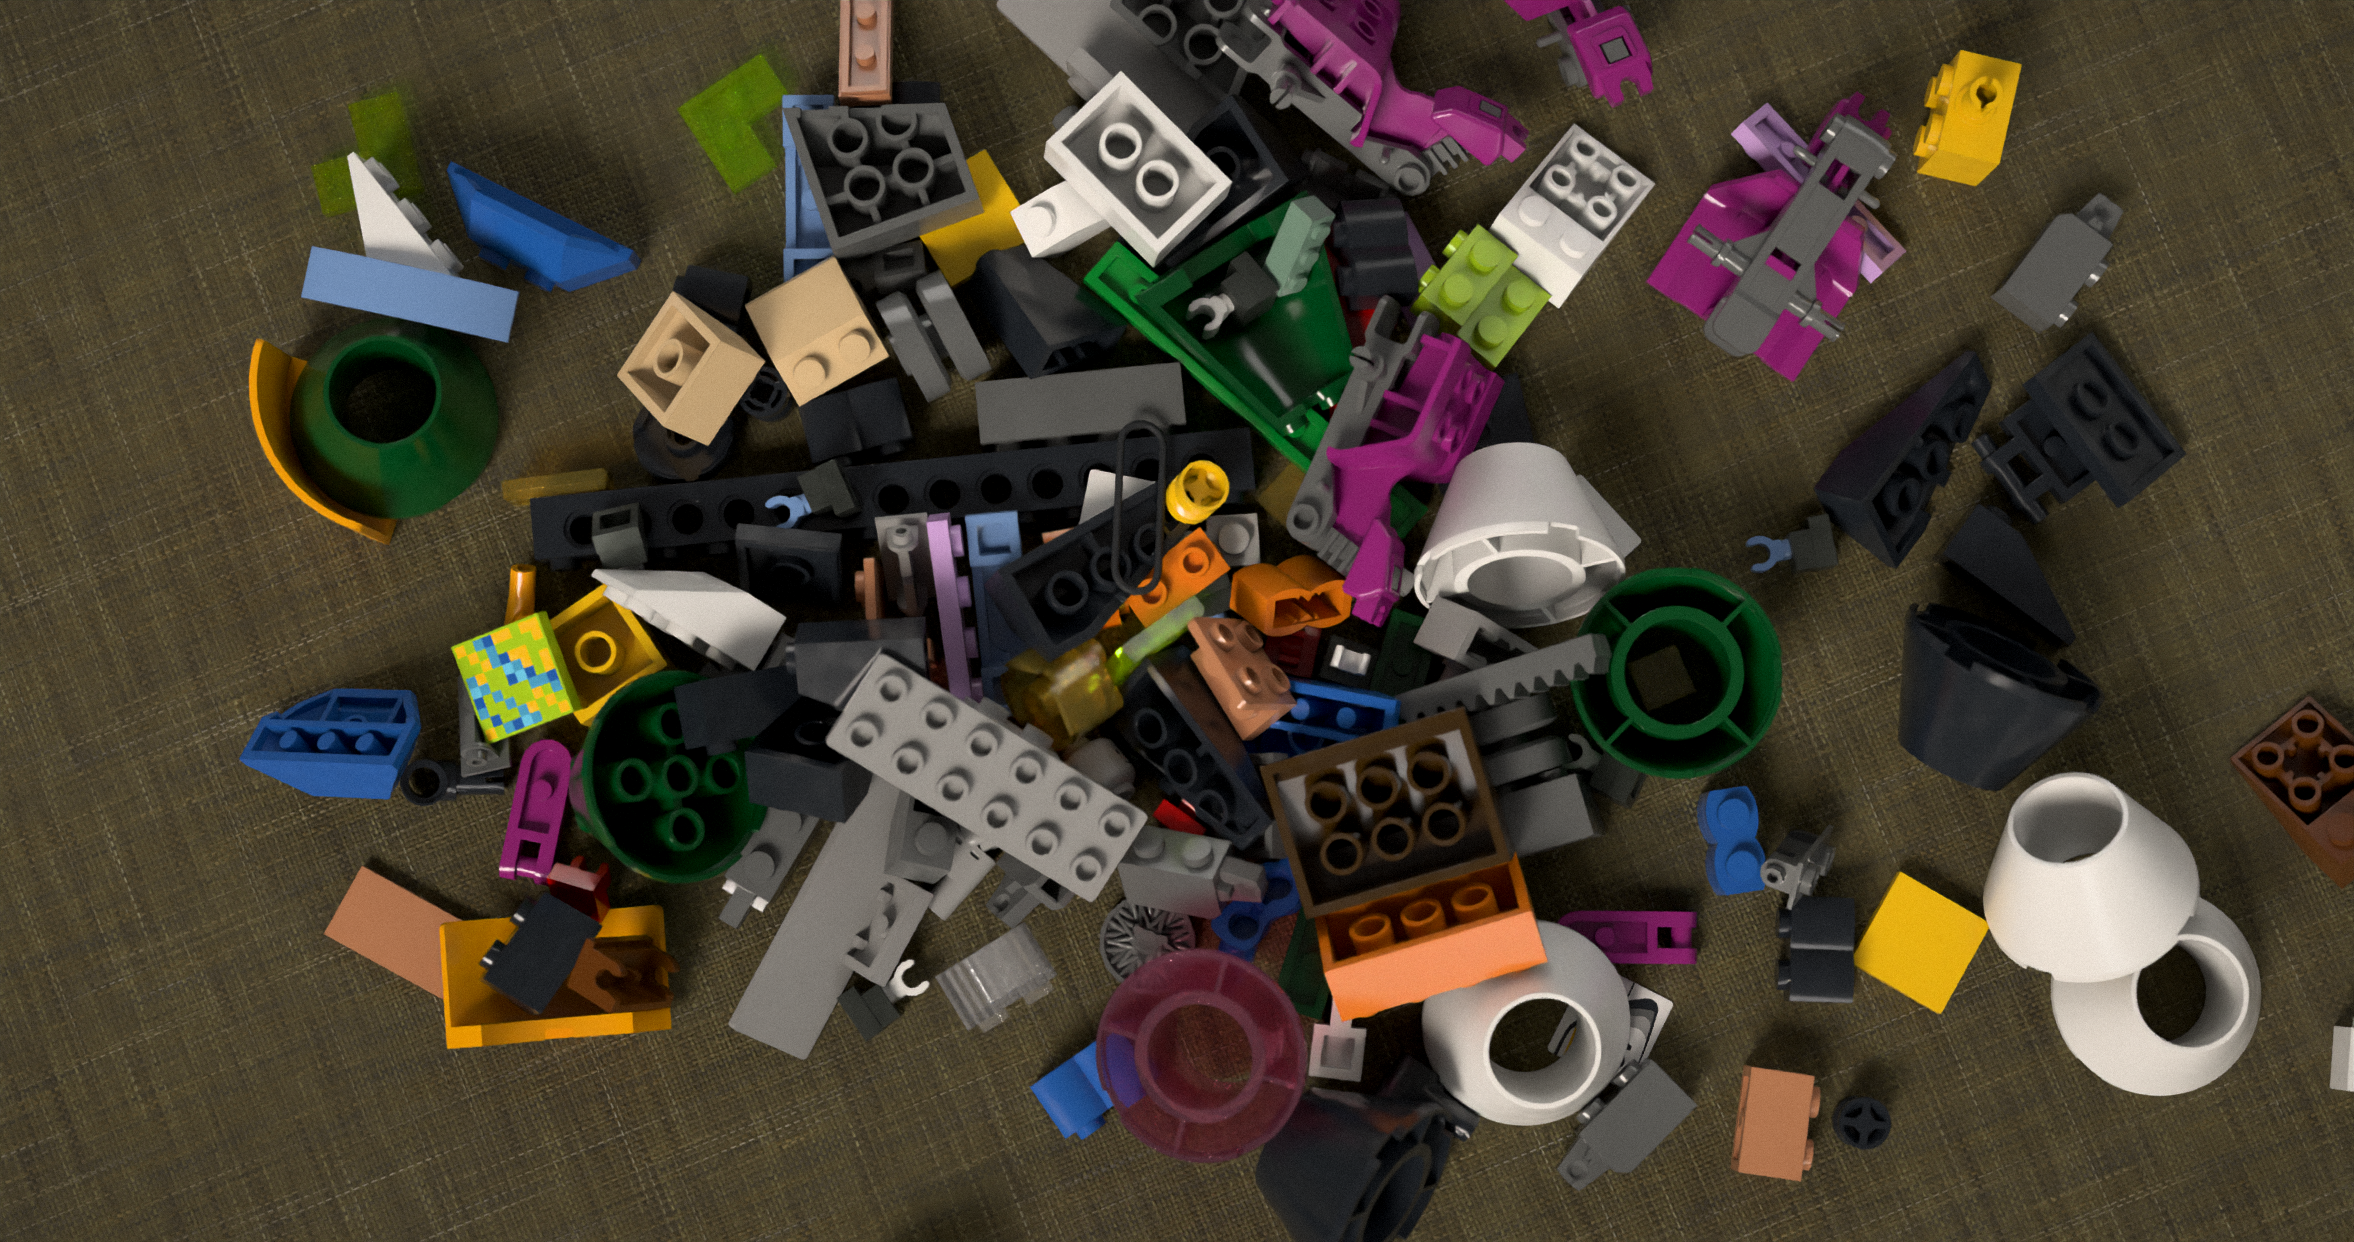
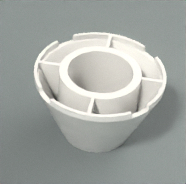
M1514 442L1479 449L1459 462L1415 568L1414 586L1418 599L1428 609L1432 606L1436 596L1474 610L1505 629L1529 628L1559 623L1589 613L1591 608L1604 594L1625 580L1626 570L1622 552L1567 459L1560 452L1544 445Z
M2063 773L2050 776L2035 783L2024 791L2014 803L1986 878L1983 895L1984 913L1989 929L1998 946L2021 967L2026 969L2027 966H2031L2035 969L2051 973L2054 980L2064 982L2088 983L2106 981L2123 977L2150 965L2161 958L2178 942L2177 934L2185 925L2189 916L2194 917L2200 895V882L2194 857L2187 844L2174 829L2104 778L2087 773ZM2097 853L2081 861L2062 863L2075 856Z
M2200 897L2194 917L2189 916L2185 925L2177 934L2178 942L2176 945L2186 950L2199 965L2205 980L2206 1000L2198 1021L2188 1032L2179 1038L2168 1042L2161 1039L2148 1027L2142 1018L2136 998L2137 980L2141 969L2123 977L2088 983L2054 980L2053 975H2051L2052 1008L2062 1038L2076 1058L2080 1059L2102 1080L2115 1087L2137 1094L2152 1096L2182 1094L2198 1089L2225 1073L2239 1059L2253 1036L2261 1005V982L2255 957L2248 942L2234 922L2213 904Z
M1537 920L1548 962L1532 966L1522 972H1511L1490 978L1471 987H1460L1432 995L1425 999L1423 1003L1421 1025L1423 1043L1433 1071L1440 1076L1439 1081L1466 1108L1482 1117L1503 1124L1527 1126L1545 1124L1560 1120L1581 1110L1596 1096H1599L1612 1081L1622 1063L1628 1046L1630 1034L1629 1002L1626 990L1615 967L1605 954L1588 938L1573 929L1550 921ZM1536 998H1551L1568 1003L1576 1009L1577 1027L1574 1039L1565 1054L1552 1065L1533 1072H1516L1500 1067L1489 1059V1043L1496 1024L1508 1010L1519 1003Z

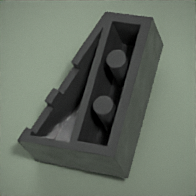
M1566 767L1536 775L1538 785L1518 790L1516 782L1495 787L1518 859L1543 851L1548 852L1559 849L1564 845L1590 837L1594 839L1607 835L1594 791L1588 785L1590 782L1588 775L1577 773L1568 775Z

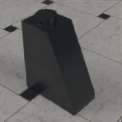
M1024 245L1004 250L993 249L983 254L978 259L976 269L965 288L1030 380L1109 358L1128 325L1123 317L1042 258H1032L1028 248Z
M908 617L798 623L795 641L786 644L788 675L797 674L799 694L845 709L881 653L887 654L931 681L926 618Z

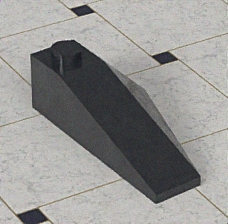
M1231 94L1191 126L1186 134L1232 181L1227 197L1154 268L1121 235L1117 239L1120 244L1158 276L1248 222L1311 176L1284 134L1236 94Z
M1967 350L1843 449L1813 488L1826 514L1829 515L1830 521L1888 567L1897 569L1924 533L1932 516L1925 511L1936 486L1945 488L1952 473L1946 469L1950 455L1956 443L1961 444L1967 441L1992 387L1976 352Z
M1171 475L1166 476V489L1173 480ZM1158 481L1122 501L1119 572L1123 581L1135 588L1151 572L1155 564ZM1166 504L1163 557L1192 525L1176 520L1169 513ZM1114 506L998 569L984 584L1010 630L1049 663L1094 638L1131 595L1120 589L1112 577L1111 559Z
M1185 644L1147 656L1092 720L1104 736L1113 741L1133 765L1134 769L1143 767L1160 780L1158 787L1170 796L1177 793L1194 806L1198 818L1227 840L1232 841V844L1240 850L1248 849L1276 819L1269 798L1239 734L1190 656L1192 653Z

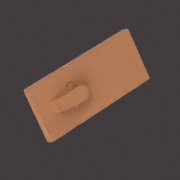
M361 866L324 934L444 1000L439 927L444 922L464 920L372 869Z

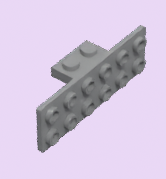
M999 0L997 2L998 10L1070 77L1067 80L1069 85L1087 102L1122 71L1185 135L1195 122L1220 104L1209 92L1110 8L1111 0Z
M879 654L827 735V745L1087 901L1093 902L1147 821L1148 816L1145 811L1061 761L1054 748L1050 747L1054 740L1049 735L1031 724H1027L1024 730L1006 720L1010 713L991 699L983 697L980 703L966 696L962 701L887 654Z
M873 773L867 796L846 824L836 823L729 1021L731 1028L804 1060L810 1054L838 1002L836 998L842 994L854 971L880 986H886L934 896L906 878L883 874L890 826L900 788Z

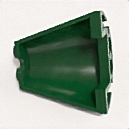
M1306 190L1264 212V215L1246 224L1244 223L1151 281L1146 285L1147 290L1142 289L1134 294L1138 304L1268 425L1275 431H1279L1282 437L1289 435L1308 423L1309 420L1305 413L1317 403H1319L1322 410H1326L1339 403L1354 370L1349 356L1355 357V355L1351 352L1353 348L1324 243L1318 252L1319 257L1309 272L1306 286L1298 293H1291L1281 297L1277 295L1271 310L1257 320H1252L1243 328L1239 329L1233 320L1227 316L1221 322L1219 331L1214 337L1203 339L1204 328L1212 322L1211 318L1206 314H1198L1193 319L1187 320L1186 314L1189 305L1199 298L1210 299L1218 295L1221 282L1225 279L1230 262L1243 252L1247 251L1261 269L1263 268L1291 202L1308 197L1309 194Z

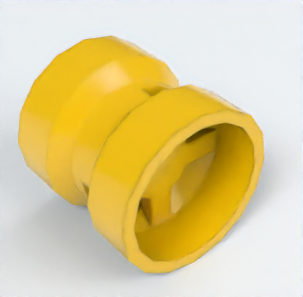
M1199 460L1190 463L1167 486L1165 504L1169 513L1176 520L1184 524L1203 522L1226 501L1229 494L1227 476L1218 465L1210 461ZM1187 492H1189V495L1193 499V501L1189 499Z

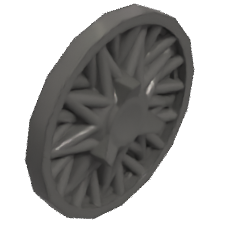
M1125 899L1108 913L1100 930L1099 950L1105 967L1119 982L1135 990L1155 991L1173 984L1187 971L1195 954L1196 935L1187 914L1130 904Z

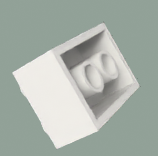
M1122 71L1046 142L1044 159L1153 268L1227 197L1232 181Z

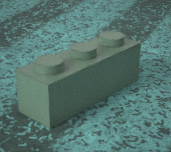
M1315 195L1291 202L1262 268L1279 288L1277 293L1279 297L1298 293L1306 286L1309 272L1319 257L1318 252L1324 239L1330 233V226L1335 214Z

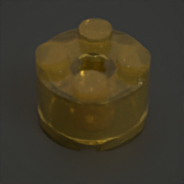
M1094 638L1050 663L1029 647L1004 665V667H1008V670L1000 677L1002 693L1013 716L1020 725L1029 721L1033 726L1049 735L1054 740L1050 747L1054 748L1055 751L1065 750L1112 717L1123 706V697L1114 686L1104 666L1106 653Z

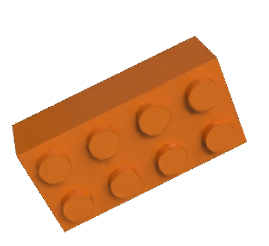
M1516 852L1510 862L1315 917L1324 974L1342 1022L1358 1017H1369L1381 1010L1409 1002H1420L1432 995L1460 987H1471L1490 978L1511 972H1522L1532 966L1548 962L1533 904Z

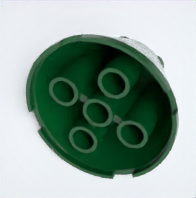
M662 671L648 674L630 681L618 689L599 710L580 751L573 756L570 762L569 795L576 814V822L580 829L586 833H592L608 850L632 870L650 879L666 883L702 881L729 869L743 857L740 853L748 844L753 833L760 831L768 806L750 803L744 751L756 736L737 739L739 750L708 756L706 746L686 750L673 687L708 680V678L685 671Z

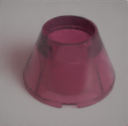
M1185 949L1167 953L1150 960L1129 975L1115 990L1105 1007L1099 1023L1096 1038V1066L1102 1090L1107 1091L1112 1104L1121 1116L1119 1120L1137 1139L1150 1148L1175 1159L1196 1163L1229 1161L1258 1148L1265 1142L1267 1143L1287 1123L1301 1098L1305 1086L1308 1064L1307 1044L1300 1018L1286 993L1268 974L1254 964L1226 952L1210 949ZM1190 1004L1214 1006L1227 1012L1242 1026L1252 1049L1253 1061L1249 1079L1239 1082L1213 1080L1198 1072L1187 1061L1177 1037V1021L1182 1006Z

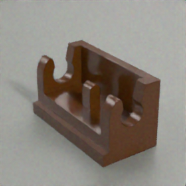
M648 935L586 938L566 986L609 1013L669 1008L674 994L666 985H661L656 981L655 970L661 965L666 971L679 972L680 966L674 957L652 944L654 939Z

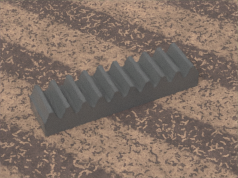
M1588 634L1394 697L1401 701L1400 718L1404 719L1407 723L1465 706L1466 712L1470 716L1472 711L1491 709V705L1508 704L1511 699L1528 698L1530 693L1547 692L1550 686L1569 685V680H1585L1589 678V674L1607 673L1609 671V658L1612 655L1605 634Z

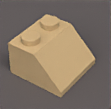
M835 255L745 304V308L773 364L799 407L889 357L884 338Z
M672 291L617 376L663 427L709 446L748 386L754 381L756 374L765 361L741 336L680 294Z

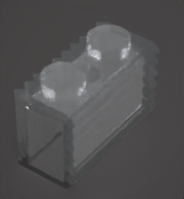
M1023 922L935 978L966 1029L970 1030L979 1025L982 1032L985 1033L1010 1017L1005 1008L1023 997L1029 1006L1053 991L1054 988L1049 980L1059 974L1028 923Z

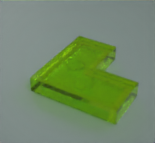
M761 53L677 108L679 114L734 195L776 168L775 163L750 128V125L782 105V95L789 94Z
M396 91L348 104L360 152L356 154L366 161L373 157L378 163L381 162L400 186L393 192L397 198L424 192L423 181L399 93ZM347 156L311 166L322 213L326 217L357 210Z
M1195 595L1191 596L1123 644L1085 686L1096 699H1102L1123 684L1147 656L1156 654L1189 630L1187 623L1194 617H1201L1204 614L1205 607Z

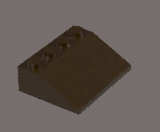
M1465 706L1259 767L1306 919L1510 862L1514 856L1515 849L1502 806Z

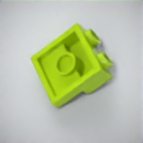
M1478 224L1469 235L1460 229L1442 252L1449 259L1444 267L1440 270L1432 264L1418 281V293L1421 295L1409 311L1417 317L1423 311L1435 315L1440 321L1439 335L1444 332L1467 342L1472 349L1470 354L1487 370L1493 371L1552 296L1513 266L1512 263L1518 255Z

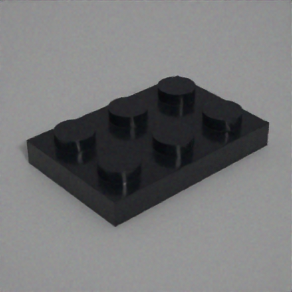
M2093 332L2022 384L2117 508L2131 501L2187 454Z

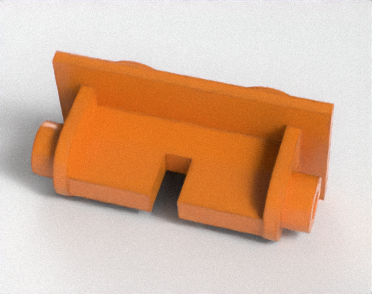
M1199 527L1172 547L1163 557L1162 574L1156 588L1145 595L1131 594L1126 602L1144 627L1149 630L1231 570V568L1224 560V556L1216 544ZM1154 568L1137 588L1144 587L1153 579Z

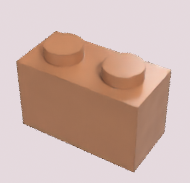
M1749 1065L1743 1066L1730 1169L1741 1173L1801 1181L1802 1170L1809 1171L1813 1159L1814 1142L1813 1139L1807 1138L1809 1117L1816 1118L1820 1106V1087L1813 1086L1815 1076Z

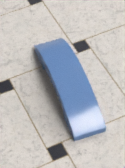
M782 95L783 108L800 107L802 110H819L835 106L834 95ZM783 112V147L785 148L786 174L784 282L835 254L829 243Z
M312 246L301 297L509 343L520 292L393 262Z
M1017 510L965 515L970 567H972L984 697L1005 708L1010 713L1008 717L1037 714L1033 650L1010 630L984 587V584L998 569L1023 556Z

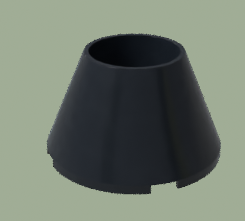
M1916 602L1909 606L1904 619L1898 741L1911 755L1934 770L1976 788L2000 791L2101 708L2105 695L2090 677L2064 658L2059 660L2057 666L2048 659L2033 651L2037 643L1995 622L1950 606L1929 602L1925 611H1917L1919 604Z
M1311 1088L1292 1102L1271 1131L1258 1160L1255 1174L1256 1185L1295 1242H1393L1397 1236L1406 1241L1428 1206L1447 1163L1453 1134L1445 1129V1120L1450 1122L1453 1119L1452 1114L1449 1110L1436 1103Z

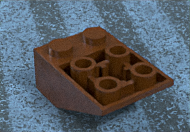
M2309 695L2232 756L2230 762L2301 850L2343 889L2354 880V736Z

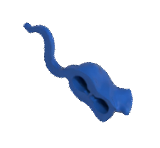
M1288 858L1281 859L1278 862L1259 864L1264 866L1266 879L1269 884V888L1261 903L1233 900L1231 903L1226 904L1220 916L1212 919V930L1221 938L1218 951L1227 970L1235 971L1248 963L1254 962L1258 944L1270 932L1273 923L1282 916L1297 913L1303 907Z

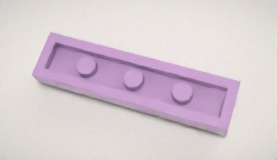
M1766 103L1743 121L1731 135L1743 146L1747 155L1756 160L1766 172L1781 169L1802 184L1810 169L1805 167L1801 159L1793 153V148L1799 145L1806 149L1808 145ZM1857 200L1847 215L1865 227L1860 273L1872 283L1898 260L1906 250L1869 210Z
M950 512L929 515L926 524L950 693L962 701L968 696L980 703L984 697L982 677L973 678L970 658L979 657L975 627L966 628L963 611L965 607H972L968 576L959 577L956 557L965 556L961 525L952 526Z

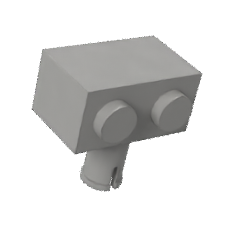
M1436 596L1413 641L1443 659L1441 664L1445 668L1438 682L1539 650L1482 614L1439 596Z

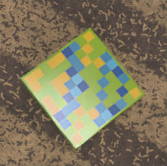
M546 611L535 613L451 647L488 744L498 742L582 709Z

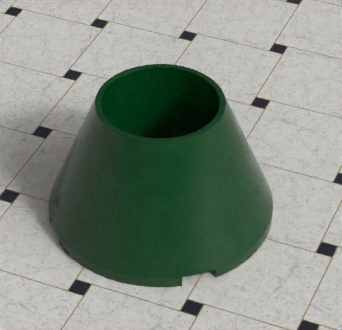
M381 318L354 325L338 333L323 344L307 362L297 380L291 399L289 415L291 438L296 455L308 476L330 499L353 512L369 517L391 520L409 519L433 513L442 509L443 505L455 499L467 488L469 490L481 476L491 459L499 427L498 403L492 381L485 367L473 351L460 339L440 327L400 318ZM387 370H405L416 373L433 384L437 392L433 411L426 423L408 438L393 443H372L361 440L344 429L343 414L346 402L358 384L369 376Z
M1672 567L1647 570L1635 574L1611 588L1596 602L1583 620L1576 638L1588 634H1605L1612 657L1609 658V671L1607 673L1589 674V678L1585 680H1570L1574 703L1584 726L1593 739L1609 755L1625 766L1650 776L1669 779H1686L1708 775L1720 771L1744 757L1757 745L1771 726L1783 691L1781 646L1777 634L1763 609L1748 593L1730 580L1697 568ZM1654 630L1672 631L1690 639L1705 655L1712 675L1711 694L1702 713L1690 724L1670 725L1658 722L1642 712L1632 700L1626 687L1624 668L1628 651L1640 634Z

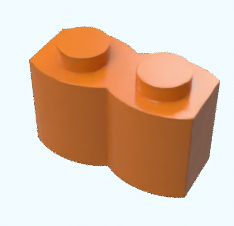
M1299 555L1289 558L1277 566L1268 563H1257L1246 566L1234 573L1230 608L1264 634L1269 636H1285L1299 631L1306 625L1325 628L1344 621L1350 616L1352 596L1342 590L1346 577L1315 556Z

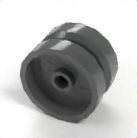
M940 270L916 281L915 291L926 311L925 314L918 317L907 296L899 291L875 303L890 330V333L886 334L908 377L912 374L914 375L928 403L951 391L952 381L941 361L942 359L950 356L960 376L967 381H971L992 370L980 343Z
M1550 692L1522 700L1511 699L1508 704L1491 705V709L1472 711V716H1469L1480 749L1482 748L1484 760L1494 787L1573 762L1565 736L1554 734L1532 741L1529 734L1553 724L1557 719L1558 715Z

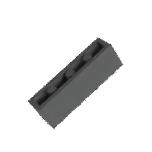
M1180 362L1053 374L1031 380L1029 377L975 382L980 443L984 451L1023 450L1026 446L1044 445V447L1073 445L1076 441L1095 440V442L1118 440L1119 432L1123 427L1134 420L1152 422L1162 430L1164 435L1177 434V431H1186ZM1135 428L1131 430L1127 435H1146V437L1156 436L1152 431L1146 428Z

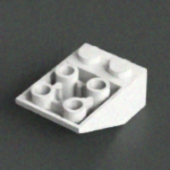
M1574 123L1499 213L1488 232L1518 255L1512 265L1550 294L1552 297L1548 301L1557 308H1560L1648 195L1655 183Z
M355 152L348 155L347 158L366 256L460 277L458 272L464 268L463 264L445 243L442 244L439 239L434 242L431 241L425 233L432 228L431 224L413 203H410L406 198L399 201L393 192L400 186L381 162L378 163L373 157L366 161Z
M595 569L591 575L607 585L603 593L604 596L620 606L632 610L651 625L669 635H673L683 641L684 645L731 671L736 663L755 671L787 618L749 593L705 572Z

